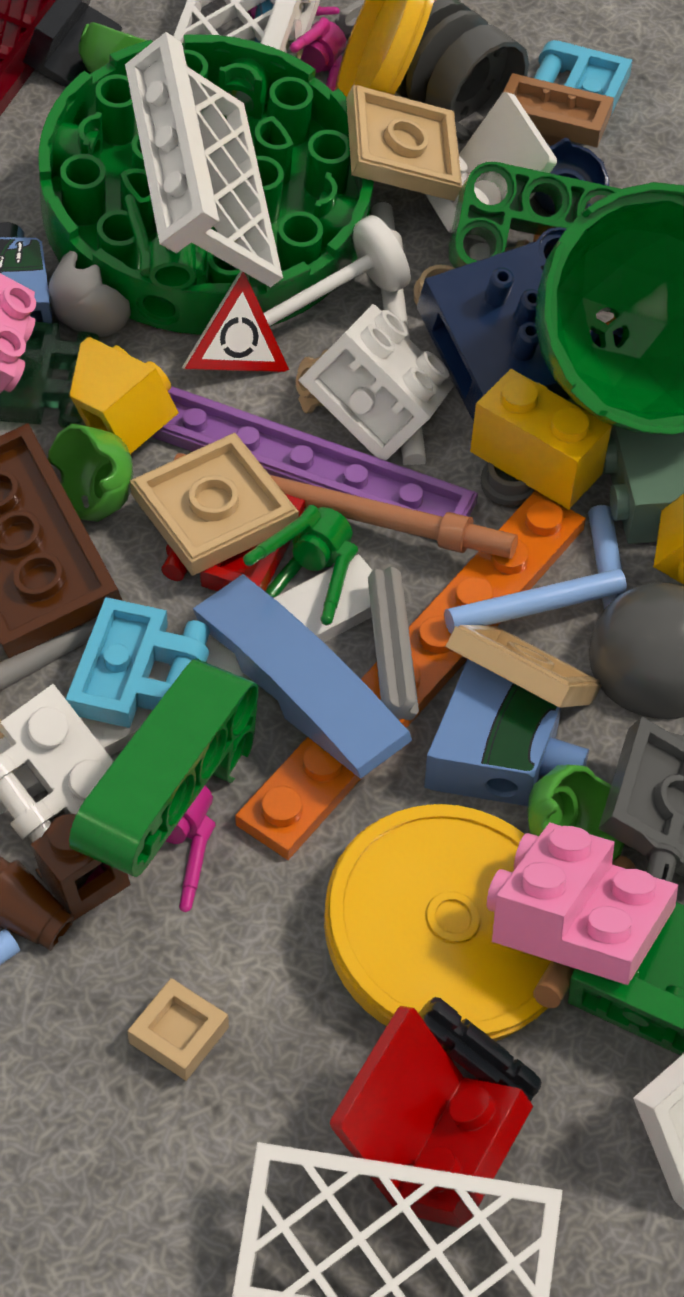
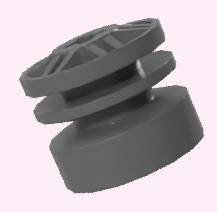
M436 0L433 2L427 25L413 60L396 92L407 99L454 111L457 138L461 141L469 140L474 133L461 125L459 121L474 112H478L485 118L503 93L512 73L527 77L529 68L527 51L521 44L494 25H488L485 19L475 11L470 10L459 0Z

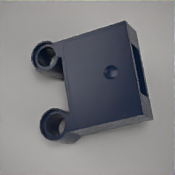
M550 228L543 232L536 242L425 278L416 308L473 420L476 403L510 369L515 370L532 381L541 383L548 390L562 398L570 399V396L553 378L544 360L535 327L537 291L545 262L567 228ZM622 327L613 331L615 346L622 340ZM591 330V339L600 348L599 335Z

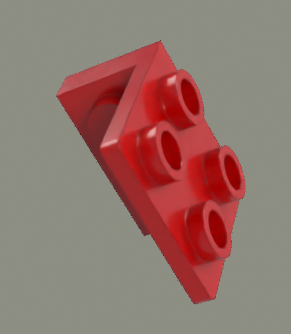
M399 1006L330 1120V1127L352 1156L356 1158L494 1179L534 1106L521 1088L463 1077L416 1009ZM370 1177L391 1206L395 1207L397 1205L396 1201L381 1180L376 1177ZM391 1180L404 1199L422 1186L420 1184ZM435 1187L410 1206L417 1218L460 1228L473 1218L472 1213L459 1195L452 1189ZM467 1192L479 1207L485 1195Z

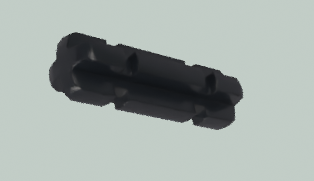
M432 998L420 1010L419 1015L448 1056L477 1079L521 1088L530 1102L539 1092L542 1082L533 1070L519 1059L513 1060L514 1057L509 1054L510 1052L468 1019L461 1021L462 1016L441 998Z

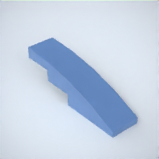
M244 574L193 608L197 620L210 628V635L235 654L242 673L278 700L284 718L360 779L412 741L408 729L320 638Z

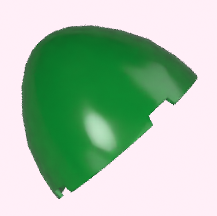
M651 182L623 188L591 204L566 229L546 259L537 291L535 327L541 353L553 378L572 400L602 422L629 431L674 435L684 432V185ZM605 311L613 313L614 317L604 323L597 319L596 314ZM622 327V340L615 346L613 331ZM590 330L599 335L600 348L592 341Z

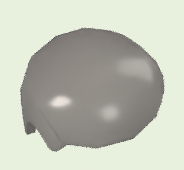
M69 251L60 260L48 283L52 312L61 323L86 336L107 337L117 333L126 325L131 316L129 301L116 289L102 283L101 271L98 265L94 264L85 269L75 268L77 253Z

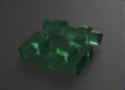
M35 322L33 332L26 343V350L20 357V359L25 361L23 374L16 387L10 393L4 390L0 393V421L41 425L44 409L49 407L60 410L58 424L63 429L72 423L81 425L82 417L69 396L80 343L88 337L99 341V336L96 333L80 331L77 334L76 342L60 341L59 324ZM53 370H67L69 372L67 380L52 379Z

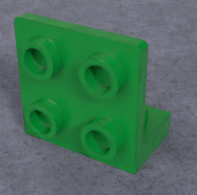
M676 902L675 909L629 985L574 969L570 978L568 1004L680 1056L684 1054V905Z

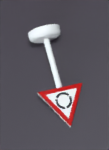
M369 215L355 224L352 236L358 260L264 313L246 274L240 270L182 368L288 371L289 368L270 326L364 272L367 273L378 287L386 292H395L406 287L411 280L410 268L399 241L391 229L379 217Z

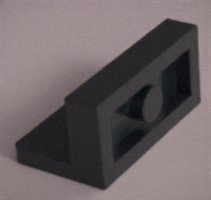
M56 0L35 27L23 62L63 87H67L83 71L91 74L78 53L79 42L85 25L94 22L121 31L122 27L90 7L91 0Z

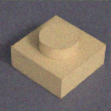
M170 978L128 1029L129 1044L187 1081L229 1028V1018L227 1013Z

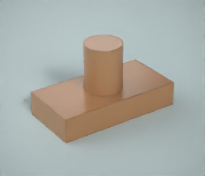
M514 73L511 74L503 91L514 94L549 146L556 144L563 138H568L572 142L598 148L612 114L614 97Z

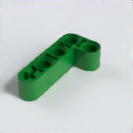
M485 162L477 165L470 172L459 192L449 242L450 262L454 268H458L477 261L466 254L463 247L464 237L469 235L483 237L488 242L490 247L489 257L505 251L509 229L541 236L543 232L550 228H568L585 210L587 204H593L621 189L500 162ZM481 180L493 182L501 193L500 203L495 205L482 203L474 192V184ZM534 192L547 194L554 202V215L543 217L536 214L530 205V194Z
M199 659L191 660L79 808L70 831V849L131 876L138 877L141 875L211 776L228 783L234 781L235 778L230 777L231 772L242 755L248 758L253 746L258 685L253 681Z

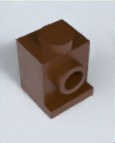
M65 814L56 818L42 837L31 843V847L38 868L35 869L36 873L58 902L76 920L131 884L127 873L70 849L69 836L77 814ZM100 865L105 872L77 890L75 880Z

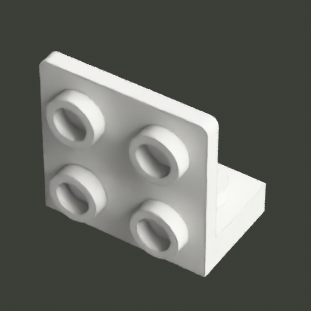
M508 92L501 94L460 152L459 162L462 185L470 172L477 165L485 162H500L550 173L557 163L556 156L514 94ZM481 180L474 184V192L482 203L487 205L500 203L501 193L493 182ZM426 194L445 228L451 233L459 195L455 201ZM478 235L467 236L468 238L487 242L483 237H480Z
M372 304L298 381L375 457L386 461L431 418L454 387V384L448 378L449 372L443 362L431 352H422L407 337L408 330L396 315L388 310L381 311L376 305Z

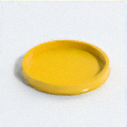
M365 0L346 45L335 90L339 88L347 97L352 86L359 85L395 95L419 46L434 0Z
M431 804L415 806L387 815L369 825L348 844L339 857L327 886L324 930L327 948L336 973L354 1000L367 1013L387 1027L399 1006L415 1008L419 1013L429 1000L437 997L454 1008L462 1016L461 1021L468 1019L494 1041H498L519 1031L548 1009L536 1001L533 991L551 961L492 942L494 912L487 909V895L496 872L499 869L509 872L514 871L515 855L519 843L525 835L523 832L508 822L477 809L458 805Z

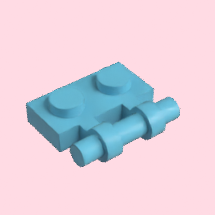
M105 597L67 693V702L79 717L130 728L137 708L153 711L191 660L199 659L207 662L210 652L206 643L210 634V628L203 622L192 620L187 622L183 635L166 632L168 626L167 610ZM155 661L168 663L171 666L166 682L149 678Z

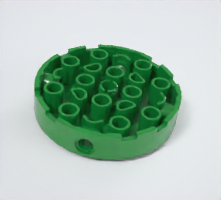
M183 35L182 45L187 67L243 102L283 275L282 280L269 287L246 274L264 313L357 260L358 257L352 239L353 229L358 221L369 216L374 181L352 175L347 97L339 88L332 91L315 77V68L293 55L255 41L220 35ZM148 40L110 54V63L91 74L83 71L64 89L51 108L41 132L39 144V184L43 226L49 244L59 262L65 254L73 251L77 253L75 268L85 269L94 264L99 266L102 283L116 289L129 301L131 309L130 319L159 329L202 335L240 270L207 252L205 256V275L200 278L196 277L194 283L189 287L179 290H167L155 286L149 276H142L140 274V255L124 202L126 195L131 194L135 197L149 243H151L155 239L157 228L125 67L127 62L152 43V40ZM331 292L316 299L315 301L309 303L308 305L302 307L301 309L295 311L294 313L288 315L287 317L281 319L273 325L287 321L307 311L308 309L322 301Z

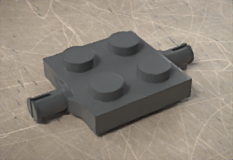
M641 716L627 731L598 829L647 857L648 865L646 872L655 878L672 882L674 873L684 878V734L670 733Z

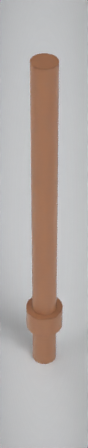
M178 453L174 460L187 454ZM270 475L284 494L305 500V508L308 505H314L317 508H331L347 519L436 540L439 548L459 553H465L467 548L512 559L517 549L518 535L473 524L472 517L452 512H446L444 517Z

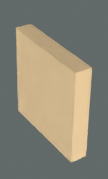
M353 85L346 98L352 175L455 201L462 188L454 111L363 86Z
M232 433L130 480L131 495L192 576L262 543L299 518V511L236 433Z
M455 626L445 646L559 708L590 705L602 686L599 684L600 680L497 626Z

